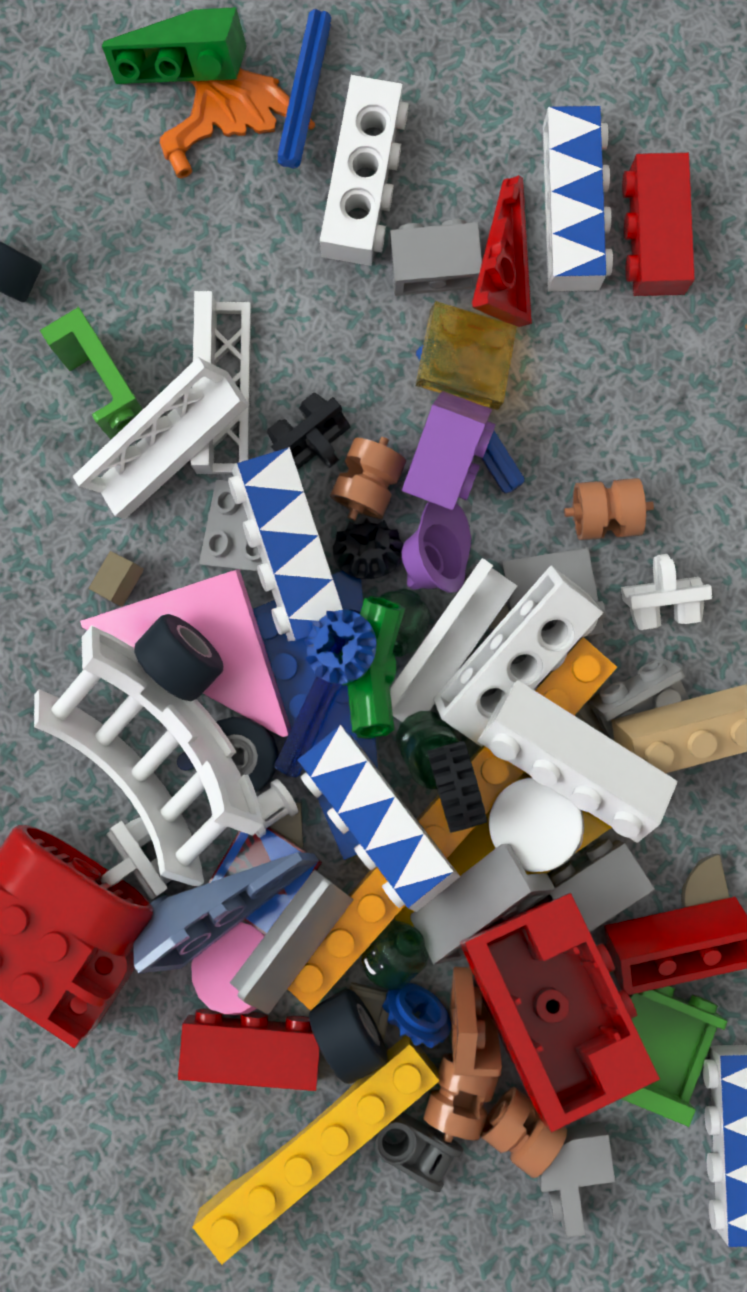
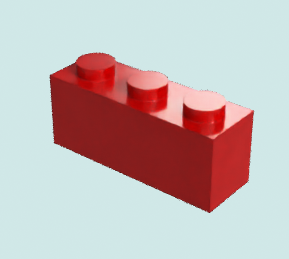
M689 152L636 154L630 170L624 171L622 178L623 198H629L630 213H626L624 218L625 240H631L632 255H627L626 281L633 282V296L685 295L695 280Z
M736 897L604 925L607 951L615 966L614 975L621 990L625 989L628 995L747 969V914Z
M209 1008L197 1009L195 1015H188L182 1024L178 1080L316 1091L320 1048L314 1037L310 1019L306 1016L286 1017V1022L268 1021V1015L264 1013L250 1012L249 1014H241V1018L238 1019L223 1017V1013Z

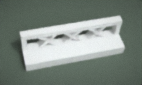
M194 291L193 362L199 357L216 366V363L230 351L241 362L240 372L232 379L236 385L240 382V391L249 403V406L191 459V466L196 474H233L232 469L237 463H214V447L228 435L239 446V462L249 460L251 303L216 302L212 291ZM217 314H241V329L227 341L217 330ZM216 338L223 344L217 352ZM240 340L241 354L234 348ZM203 376L192 388L199 386L207 377ZM238 425L239 438L232 432V430Z
M198 357L75 473L73 478L79 487L101 493L114 516L126 519L249 406V403L227 371ZM203 376L207 377L199 386L191 388ZM172 410L168 415L160 417L166 411ZM141 439L137 444L129 446L134 441ZM110 468L102 477H98L103 470Z
M483 558L390 688L393 716L414 731L417 730L435 704L433 698L460 669L517 588L516 584L492 568L493 565Z

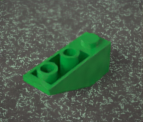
M236 7L195 9L105 40L102 44V49L116 84L237 79L247 47Z

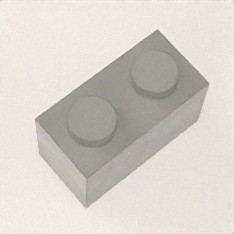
M452 219L443 222L440 226L424 227L419 223H408L396 230H390V253L395 296L475 289L482 264L478 222L467 223L462 219Z
M609 839L602 840L586 851L589 857L587 860L576 867H573L571 863L565 864L548 876L555 887V890L548 895L550 900L553 901L571 893L589 932L655 890L626 843L619 840L613 843Z

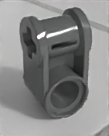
M402 1112L374 1136L376 1151L383 1161L408 1174L417 1183L434 1192L441 1191L444 1186L442 1178L454 1157H460L463 1152L461 1145L454 1139L452 1143L444 1141L443 1132L433 1127H428L405 1112ZM394 1128L402 1129L407 1133L405 1139L398 1144H389L383 1140L385 1133Z

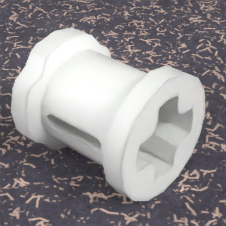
M278 779L270 783V789L257 796L264 823L255 833L259 838L266 834L267 827L285 815L294 816L299 812L292 796Z

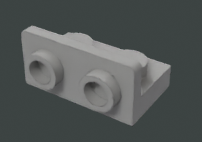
M667 659L651 661L639 669V674L627 681L616 682L603 688L599 693L600 696L589 703L605 735L614 741L612 719L688 700L689 697L681 682L685 675L679 666Z

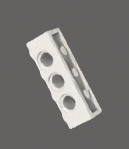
M351 75L320 236L321 257L372 266L374 251L380 253L383 251L386 226L379 225L382 210L390 212L394 185L387 184L389 170L397 171L401 143H395L397 129L405 130L409 103L402 102L401 83ZM372 127L383 131L377 136H370L364 133L366 129ZM361 168H370L376 172L370 177H361L356 174ZM355 208L364 209L369 213L362 219H354L348 215Z
M551 565L433 698L441 719L482 747L483 745L477 741L499 701L516 680H519L535 691L539 683L550 671H554L562 665L567 652L581 637L591 633L597 624L598 618L604 612L588 593ZM558 620L553 628L542 631L546 623ZM528 654L522 662L511 664L519 655ZM498 688L494 694L482 697L487 690Z

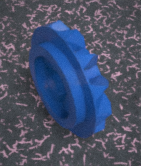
M344 608V610L326 611V615L319 621L311 622L313 629L309 637L304 639L307 646V657L305 660L311 665L315 672L314 675L330 683L345 684L353 682L365 674L375 658L377 642L371 624L362 615ZM335 632L340 638L352 639L342 648V660L336 653L325 652L335 644Z
M409 982L397 983L386 993V999L382 1007L389 1014L387 1022L399 1028L400 1036L407 1035L415 1046L424 1043L429 1048H433L439 1042L443 1043L451 1031L450 1016L444 1005L433 993L417 984ZM419 1011L421 1013L420 1019L416 1018L412 1013Z

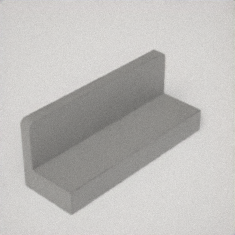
M501 844L419 911L412 913L410 919L433 964L458 961L465 957L460 941L515 915L526 912L553 892L555 887L547 873L527 875L512 847L509 844Z
M314 869L231 980L230 984L239 991L238 997L244 1003L269 1014L354 899Z

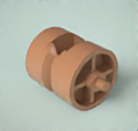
M381 437L379 443L364 438H354L345 460L349 470L347 473L339 474L330 494L334 501L350 510L347 518L355 521L358 514H364L377 519L383 518L392 496L388 486L397 484L406 464V459L402 455L387 447L389 439Z
M639 478L614 480L611 488H606L601 481L575 483L572 508H564V516L573 517L579 540L604 538L609 530L616 537L642 536L646 525V511L654 510L653 501H645L643 485Z
M445 1053L438 1069L440 1089L431 1092L423 1119L432 1127L444 1132L443 1140L452 1143L454 1136L466 1140H479L488 1114L483 1104L492 1101L499 1077L454 1075L453 1054Z

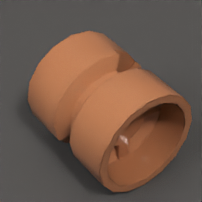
M512 1087L500 1097L488 1113L480 1137L500 1153L510 1151L512 1163L531 1178H537L557 1157L567 1137V1129L564 1126L551 1133L539 1118L530 1098L516 1087Z

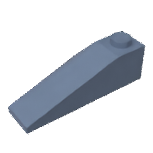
M296 852L170 897L165 895L152 901L150 904L153 907V916L133 943L134 967L138 974L182 969L319 861L314 853Z

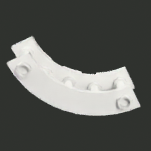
M91 625L82 636L83 671L60 698L40 689L34 694V727L65 741L82 752L103 769L123 790L141 816L149 832L158 859L160 876L199 887L204 883L199 855L227 827L253 836L264 825L253 784L249 775L241 777L231 758L236 753V750L220 726L197 699L186 701L168 693L142 668L134 653V647ZM100 678L129 695L104 725L77 708V705ZM145 707L165 726L167 731L141 759L118 735L137 713ZM180 744L197 772L171 797L154 771ZM206 790L212 816L192 836L182 813Z

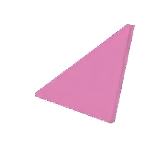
M240 569L80 621L82 628L86 630L92 625L135 648V643L161 615L171 614L181 618L198 630L212 644L223 661V672L203 694L281 737L292 734V729Z

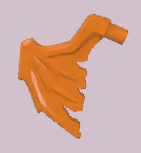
M241 68L237 79L189 81L196 89L191 114L183 122L164 132L160 137V145L165 159L170 161L178 178H185L193 171L185 155L186 151L196 142L211 137L214 131L213 125L219 127L223 135L228 137L234 134L239 136L246 135V127L253 129L258 134L275 132L277 120L270 110L286 117L290 97L278 86L279 79ZM310 118L308 128L312 130L315 127V123Z

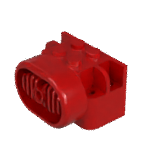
M18 825L12 829L0 847V1000L75 1049L99 1025L134 971L133 943L151 920L153 907L138 890L124 880L112 886L106 882L102 884L100 881L103 877L102 875L109 870L70 844L36 827Z
M571 893L551 902L538 905L460 941L462 951L480 988L482 1000L498 1031L502 1044L509 1058L514 1063L539 1118L551 1133L660 1080L632 1022V1019L637 1017L634 1004L625 989L617 990L609 974L615 971L612 958L602 943L596 946ZM551 1000V1006L546 1010V1003Z

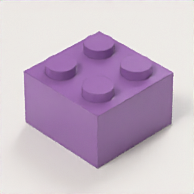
M442 391L432 404L402 491L451 510L454 509L458 498L467 500L480 465L472 463L474 456L483 458L496 425L488 421L492 409Z

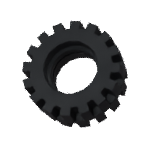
M465 742L452 743L427 751L450 833L487 823L481 793Z

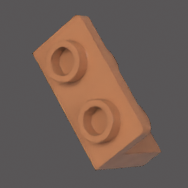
M454 967L450 998L454 1075L501 1076L502 1062L498 1031L484 1002H482L480 988L473 986V975L470 967Z

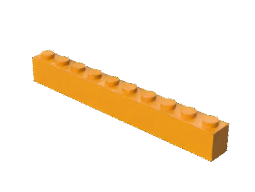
M582 637L567 652L562 665L556 670L550 671L539 683L535 691L575 716L616 670L617 666L588 640ZM483 745L470 760L481 793L485 814H487L492 809L498 795L507 786L516 782L525 771L509 761L498 758L490 749ZM439 794L417 818V821L446 858L452 854L475 828L472 827L450 833ZM378 867L372 871L370 870L349 893V896L354 900L287 989L310 1011L405 906L403 905L399 909L385 893L382 885L387 880Z

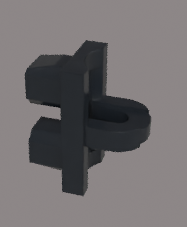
M312 393L302 401L299 407L305 420L295 428L286 419L278 420L267 429V434L273 443L271 446L273 451L290 447L297 470L314 456H317L328 468L335 465L339 459L334 454L335 450L331 443L351 428L342 413L341 405L334 397L327 401L317 393Z

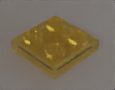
M435 301L430 309L415 386L438 393L445 391L482 406L498 410L504 403L517 326Z

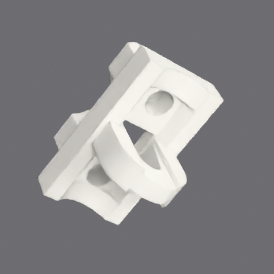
M668 554L657 555L653 558L654 583L621 587L622 600L630 607L633 623L639 630L653 629L661 626L660 606L674 604V619L678 623L702 622L704 600L712 599L711 585H703L700 577L676 580L674 561L670 559Z
M139 817L132 820L126 825L120 821L111 827L106 835L124 861L102 875L101 883L106 882L112 886L133 873L150 900L168 889L166 884L172 879L160 876L158 859L156 858L150 862L141 849L142 846L151 841L142 818Z

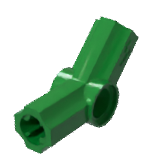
M376 596L364 598L360 615L371 624L375 632L377 642L375 658L370 668L360 678L353 682L342 684L348 687L352 732L357 734V738L365 739L387 736L395 730L389 687L392 685L396 674V659L393 654V648L405 608L399 603ZM341 650L339 656L342 660L343 652Z

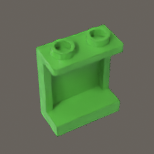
M77 307L39 331L69 372L88 360L92 362L113 397L111 403L94 412L92 416L111 440L143 408L81 309Z
M673 986L629 995L637 1012V1017L633 1018L632 1022L660 1080L621 1099L689 1127L696 1111L689 1101L702 1070L704 1060L717 1028L725 1030L728 1021L716 1013L717 1004L694 994L691 995L689 1001L673 995L676 989Z

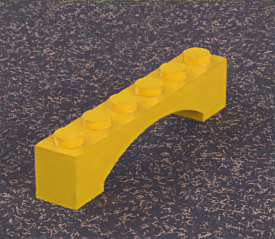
M405 1035L387 1050L388 1058L384 1066L356 1081L331 1106L295 1137L249 1172L231 1181L199 1208L192 1228L221 1265L440 1081L437 1067L419 1045L415 1046L410 1037Z

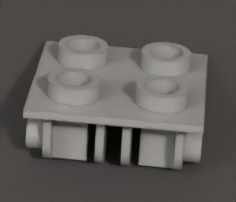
M216 480L199 564L257 572L256 574L258 575L257 566L263 563L258 548H251L246 539L243 522L247 521L248 518L243 503H235L229 482L225 480Z
M589 547L502 562L504 576L517 585V588L509 598L510 610L514 608L552 565L588 593L604 612L598 618L595 628L587 636L604 634L602 619L606 618V611L603 601H598ZM558 620L546 623L542 631L553 628Z

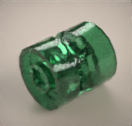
M418 711L408 716L400 724L396 733V745L412 778L422 787L437 789L427 751L457 743L460 740L452 727L443 721L438 713Z

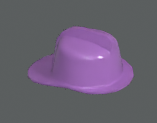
M428 501L422 513L419 529L403 544L401 551L402 561L407 572V586L410 589L440 588L447 593H456L463 586L471 547V534L464 511L457 503L454 509L451 510Z

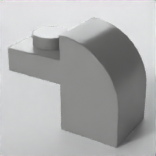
M601 1122L567 1127V1137L557 1157L536 1178L541 1192H548L553 1222H561L566 1237L585 1235L579 1187L615 1182L609 1134Z

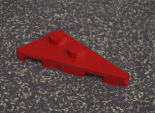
M519 175L510 179H504L502 182L472 300V307L514 327L532 324L523 178Z

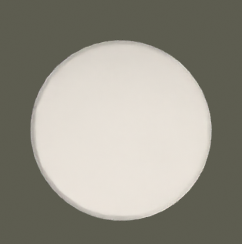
M525 778L507 786L498 795L490 812L489 831L495 848L501 844H509L525 871L544 872L562 866L580 848L584 834V818L582 810L578 809L572 801L550 787L537 783L533 778Z

